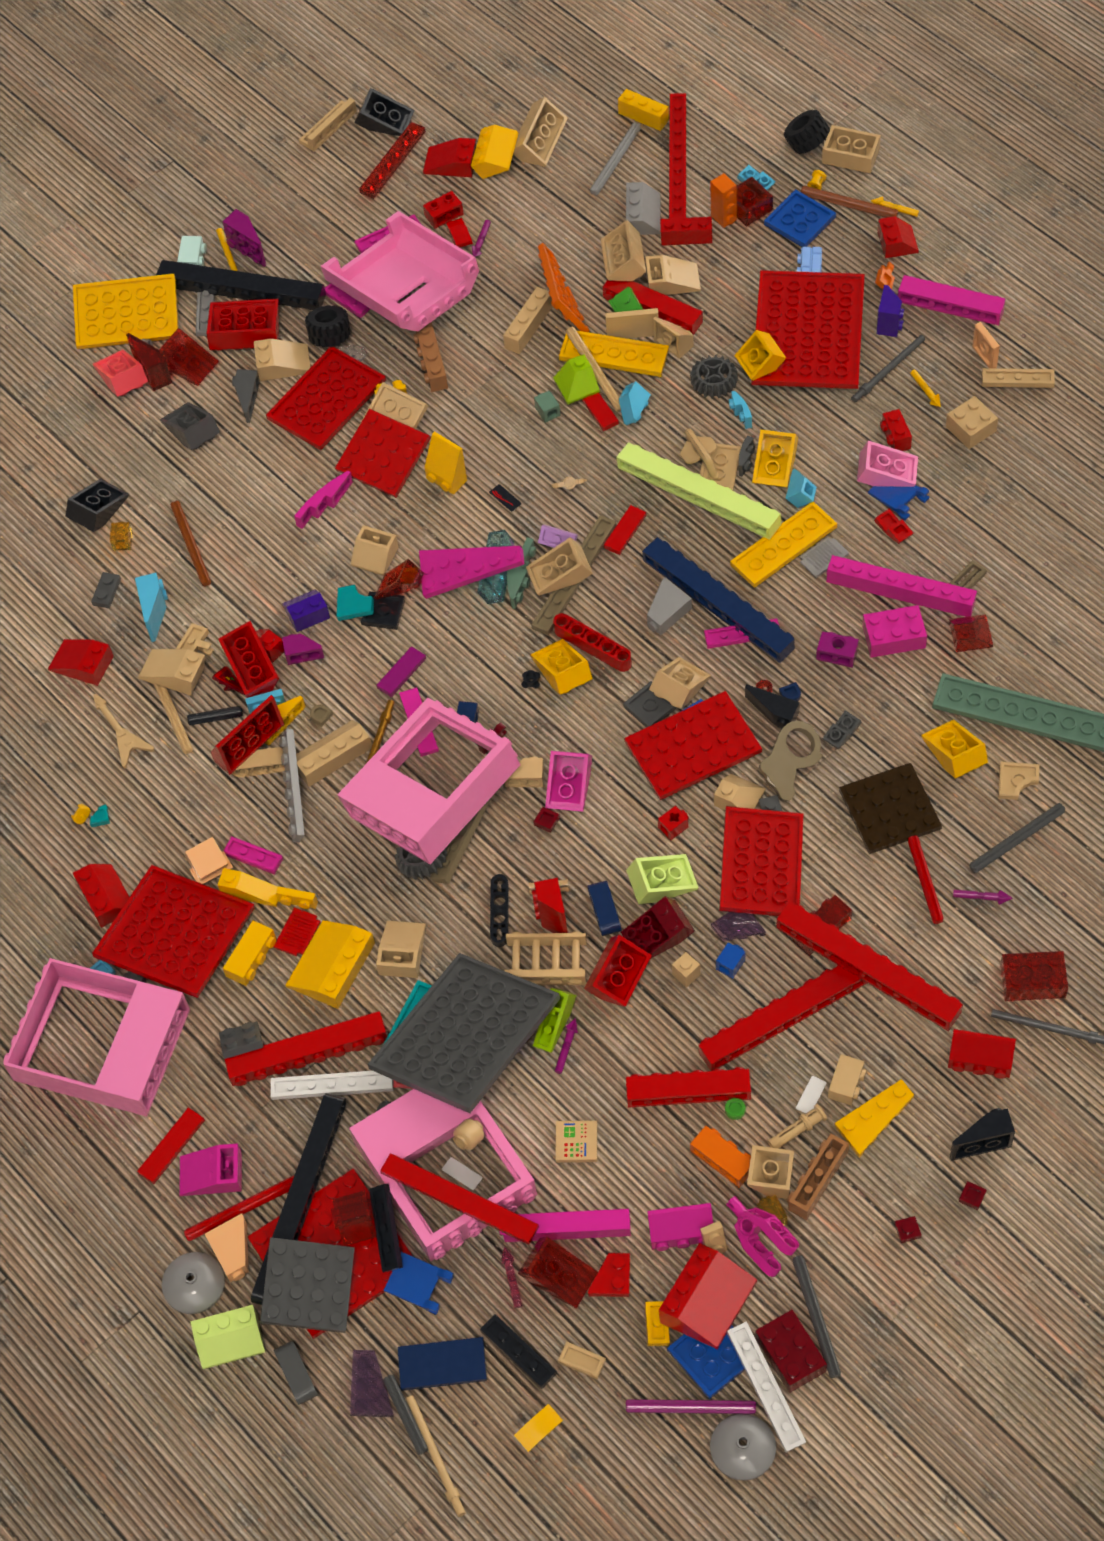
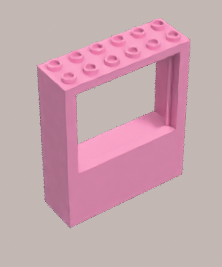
M427 698L337 795L352 819L426 863L431 864L515 772L520 763L517 759L518 755L513 750L509 739L506 737L501 738L493 730H487L480 723L470 721L467 716L457 714L450 707H444L438 700L433 701ZM439 724L490 751L447 799L397 771L418 748L417 746Z
M50 958L43 967L40 982H37L35 985L34 996L29 1000L27 1012L20 1020L17 1035H14L12 1038L11 1049L4 1057L3 1063L11 1078L16 1082L147 1117L190 1011L183 992ZM62 986L129 1003L95 1085L28 1067Z
M413 1089L349 1129L354 1144L381 1185L389 1184L392 1203L431 1262L434 1259H441L448 1250L460 1247L464 1240L469 1237H476L488 1225L463 1214L433 1233L403 1185L381 1174L380 1170L390 1153L412 1163L454 1137L453 1132L455 1128L465 1119L477 1120L483 1126L485 1137L516 1181L487 1200L515 1212L520 1205L533 1201L537 1192L533 1177L481 1101L471 1113H468Z

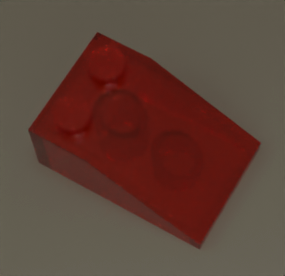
M180 328L157 351L154 358L165 369L196 386H199L219 362Z
M126 334L133 358L141 363L152 390L156 391L171 384L170 376L173 374L170 367L167 366L169 361L166 355L162 356L159 349L132 334Z
M548 1237L538 1239L518 1272L521 1277L534 1286L577 1309L598 1273Z

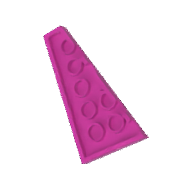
M521 546L419 550L422 593L428 599L525 564L523 549Z

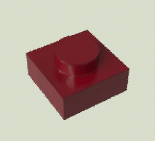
M542 807L533 821L534 826L551 833L560 819V814Z
M967 1181L958 1202L979 1210L987 1189Z
M915 1216L895 1221L894 1224L901 1243L922 1237Z

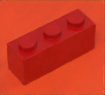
M712 217L660 219L661 246L712 243Z

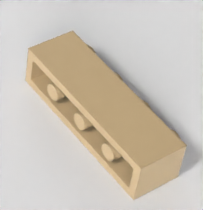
M536 287L504 333L505 349L517 354L523 351L553 307L549 291Z

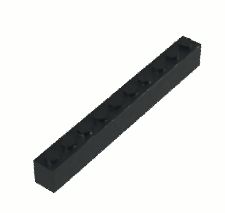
M167 260L161 261L156 275L175 274L176 289L196 293L206 290L209 294L243 300L278 299L279 305L294 308L298 307L309 310L319 308L323 305L326 297L324 284Z

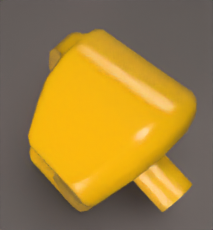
M78 804L79 808L74 815H71V818L76 824H83L89 817L91 810L84 804Z

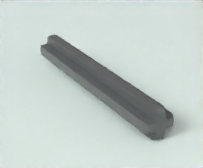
M394 1375L385 1377L383 1379L384 1384L417 1454L422 1455L426 1453L428 1447Z

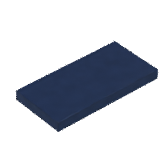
M483 1337L398 1347L401 1391L487 1381Z

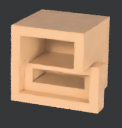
M213 837L185 852V857L191 866V869H189L196 882L203 885L219 877L223 868L233 869L225 852H221Z

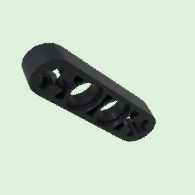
M497 874L492 877L490 886V937L493 945L502 947L507 944L506 934H509V884L505 875ZM498 881H502V892H498ZM497 898L505 900L502 905H496L494 901ZM502 915L505 917V920L502 923H496L494 918ZM497 929H501V940H497Z

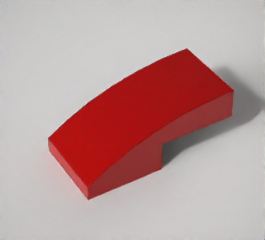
M462 218L446 222L454 245L460 248L473 244Z
M890 508L874 520L898 544L913 535V531L904 520H899Z

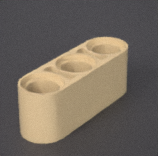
M275 747L256 750L232 775L235 777H249L285 771L284 765L281 763L283 749Z

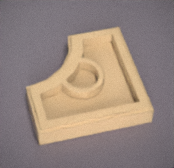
M1000 762L998 799L1018 800L1024 788L1030 785H1038L1040 764Z

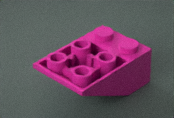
M238 1143L216 1145L180 1156V1196L242 1191V1152Z

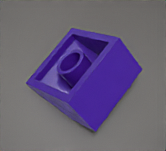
M884 285L878 309L876 334L897 337L899 330L902 331L905 309H902L901 299L888 285Z
M316 589L282 603L296 632L330 618L328 607L321 593Z

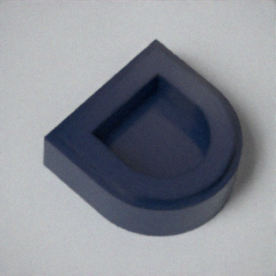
M796 682L779 688L781 696L795 701L800 700L801 691Z

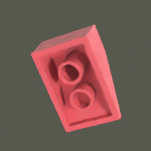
M123 349L93 363V367L111 392L117 397L126 395L132 389L141 388L148 382L141 363Z

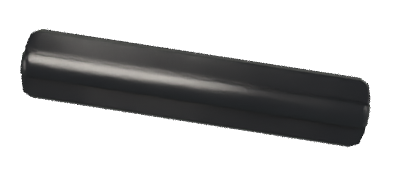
M241 706L194 713L187 715V721L189 725L242 717L243 710Z

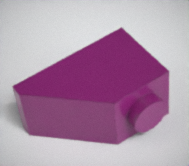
M301 633L282 637L288 665L324 658L322 646Z

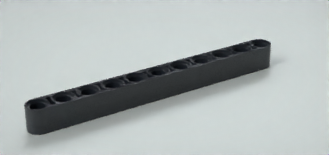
M325 1093L272 1238L298 1241L346 1107V1098ZM268 1250L251 1294V1302L262 1305Z

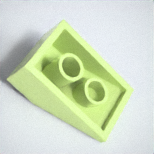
M686 854L635 858L626 870L638 904L656 903L665 896L672 898L699 888Z

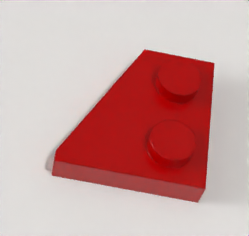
M608 1253L588 1290V1296L629 1297L630 1253Z

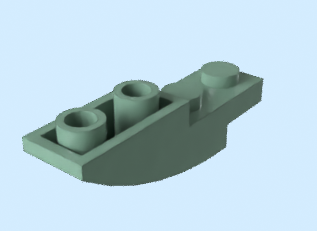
M528 537L522 547L525 564L507 571L509 600L513 609H516L517 604L521 603L523 591L525 588H528L530 583L526 566L530 564L531 557L534 558L536 547L534 546V539Z

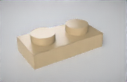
M720 1221L700 1229L703 1245L717 1250L721 1254L727 1251L724 1230Z

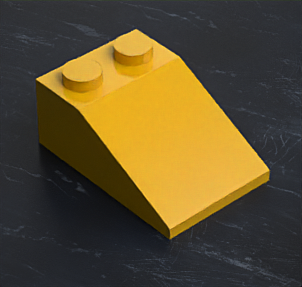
M760 429L752 483L788 488L798 445V436L796 434Z
M434 431L431 436L424 467L426 478L429 482L436 483L444 491L454 495L467 481L463 449Z
M564 639L530 654L548 683L560 695L568 693L571 689L584 685L593 679L588 661Z
M954 719L921 735L945 771L954 778L961 777L988 763L985 743Z

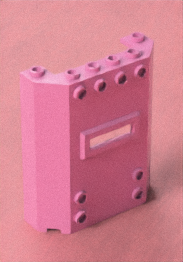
M397 211L386 219L390 232L387 236L342 268H340L338 259L333 257L321 265L325 280L398 327L418 332L471 293L479 273L476 257L400 211ZM426 283V285H424L422 288H420L419 290H417V291H416L415 293H413L411 296H409L408 298H406V299H405L404 301H402L401 303H398V301L401 300L403 297H405L407 294H409L410 292H412L414 289H416L417 287H419L421 284Z

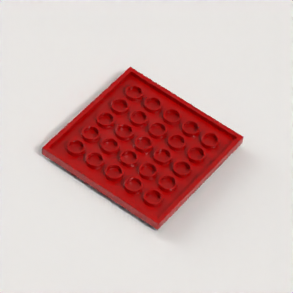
M151 865L92 954L94 958L198 998L255 907L253 903Z
M351 1169L314 1194L298 1241L355 1247L348 1316L383 1294L392 1271L382 1272L370 1193L355 1170ZM280 1216L247 1236L262 1261H264L270 1237L272 1238ZM398 1235L400 1253L403 1252L413 1256ZM307 1329L312 1339L325 1332Z

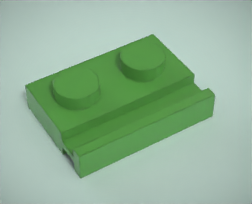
M629 286L618 293L613 299L608 300L615 312L644 310Z

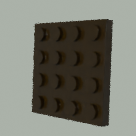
M912 763L839 787V792L869 854L907 842L910 836L916 835L921 837L942 829V824Z

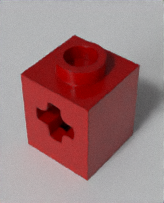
M675 805L658 818V828L671 841L689 828V817L684 810H680Z

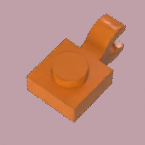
M890 261L886 267L882 265L877 273L875 284L882 290L884 285H888L891 289L893 287L895 277L892 275L894 265Z

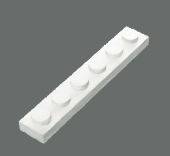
M374 1071L271 1078L272 1100L321 1097L325 1093L348 1095L393 1091V1079Z
M747 1321L727 1330L726 1333L785 1452L805 1444L806 1440Z

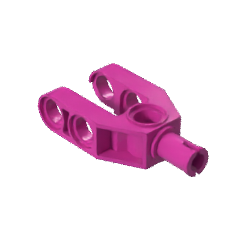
M736 1196L732 1197L726 1203V1206L738 1217V1221L734 1226L742 1248L766 1275L775 1277L781 1270V1265L773 1256V1252H769L760 1242L758 1234L760 1231H763L777 1248L788 1256H791L798 1249L799 1243L797 1239L775 1215L757 1207L746 1209Z

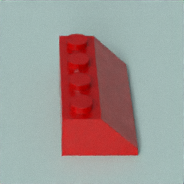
M251 621L218 638L247 698L271 692L274 689L279 677Z

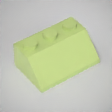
M253 1305L190 1321L202 1369L265 1353L259 1319Z

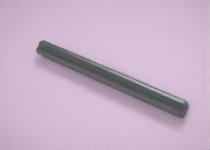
M1057 803L972 861L969 866L974 873L979 872L1065 813V807L1061 803Z
M802 1255L793 1258V1265L823 1358L827 1363L829 1377L837 1378L841 1376L837 1358L805 1259Z

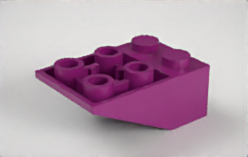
M235 209L222 221L227 244L231 248L240 251L242 255L250 257L255 263L265 267L266 261L262 245L249 217Z

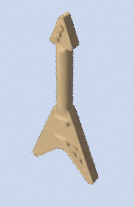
M96 694L93 695L96 709L101 710L116 732L121 763L124 769L127 767L132 750L138 749L154 752L155 749L152 745L120 726L106 706V700Z

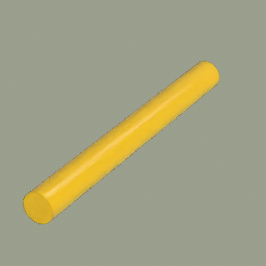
M218 228L216 233L229 267L233 271H238L222 228Z

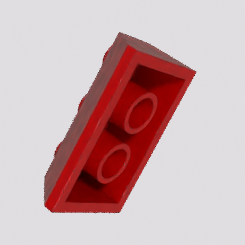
M89 864L73 872L76 882L100 927L102 928L112 923L129 899V895L112 864Z
M558 878L534 882L535 890L531 891L536 920L540 919L541 926L552 933H568Z
M621 935L611 937L584 989L601 1000L626 1007L652 955Z
M954 1029L948 1068L956 1072L970 1071L976 1075L988 1074L1000 1079L1010 1078L1016 1039Z

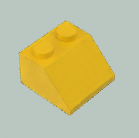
M758 330L750 336L734 355L753 381L776 371L786 359V356L771 335Z

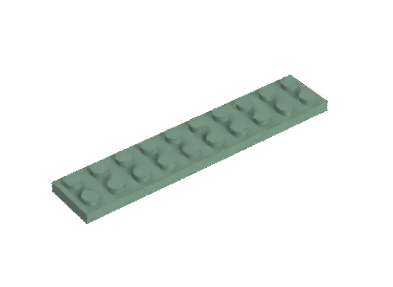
M942 673L932 704L934 709L1104 752L1103 713Z

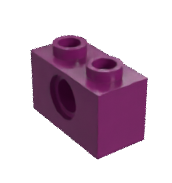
M822 631L816 651V660L853 668L858 652L859 639Z

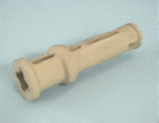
M815 1104L812 1110L806 1114L799 1115V1120L767 1140L769 1146L779 1149L805 1130L811 1131L814 1125L822 1120H827L826 1114L818 1104Z

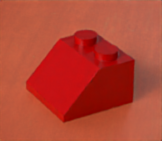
M896 216L878 219L877 233L885 259L919 253L910 224Z

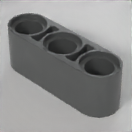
M293 1340L274 1349V1353L298 1405L318 1396Z

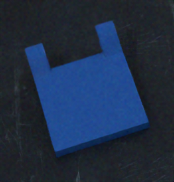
M917 485L915 487L873 486L868 491L869 495L894 510L903 520L910 517V514L907 513L910 509L906 504L915 496L923 503L929 500V496H927L929 490Z
M401 1252L403 1268L392 1271L384 1292L437 1315L440 1308L439 1304L429 1299L438 1279L451 1284L454 1277L453 1273Z

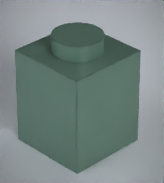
M550 390L534 397L535 409L545 423L561 416L560 405Z

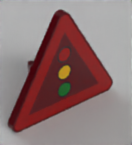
M224 666L212 676L213 680L226 686L224 691H231L233 689L245 695L238 679L228 666Z

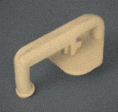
M686 429L687 441L680 453L682 459L687 464L703 460L709 473L708 477L711 480L717 479L719 473L716 471L710 457L717 450L716 443L711 437H699L695 435L692 429Z

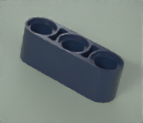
M607 880L587 885L601 935L606 936L621 932L620 921Z

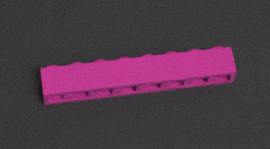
M832 555L827 568L826 582L956 615L971 618L976 603L977 590Z

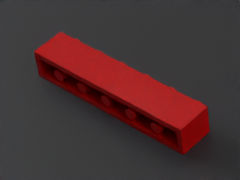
M607 280L602 286L603 298L606 300L613 299L628 286L631 287L643 309L658 308V318L681 326L683 329L690 331L692 335L696 333L703 323V311L634 281Z
M736 1067L733 1070L714 1069L706 1072L694 1070L691 1073H683L681 1071H675L671 1074L652 1073L646 1076L633 1074L630 1077H626L628 1108L722 1102L732 1098L751 1100L749 1069Z

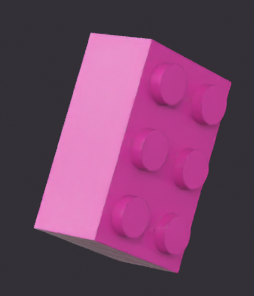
M919 605L863 614L862 628L870 658L926 648L927 633Z

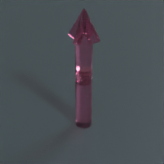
M504 1247L501 1261L505 1266L513 1305L517 1309L522 1307V1302L512 1263L514 1257Z

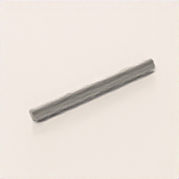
M636 121L632 123L591 186V194L597 196L640 131V123Z

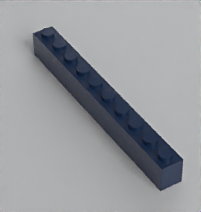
M657 537L642 551L645 563L729 626H735L737 632L739 630L742 631L744 636L747 635L749 637V641L777 662L781 663L795 649V639L792 634L780 629L776 622L768 620L762 612L752 608L749 602L741 600L734 591H729L725 588L722 582L716 581L707 571H702L698 568L695 562L689 561L680 551H675L671 548L668 542L662 541Z

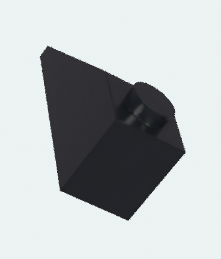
M746 684L745 698L771 723L782 729L786 724L796 721L800 702Z

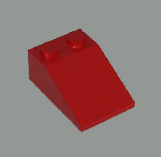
M457 138L428 147L423 174L472 178L474 169L471 167L477 146L476 139Z
M64 639L48 670L98 686L114 655L110 645L93 639Z

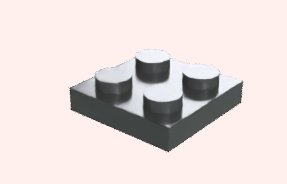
M652 681L623 703L624 708L646 728L662 721L677 708L672 706L666 699L655 696L654 692L649 690Z
M258 1021L253 1023L247 1022L242 1026L227 1028L219 1032L224 1059L263 1048Z

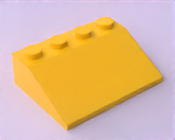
M323 920L285 986L339 1009L375 945L373 934L357 926Z

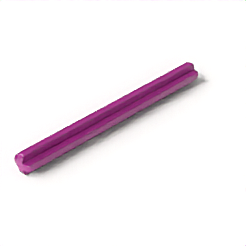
M628 1399L626 1400V1412L755 1414L756 1402L736 1400Z

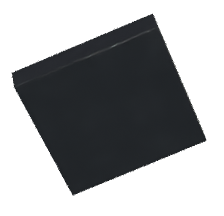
M369 591L368 596H372L374 599L373 615L362 616L361 625L397 630L405 603V596Z

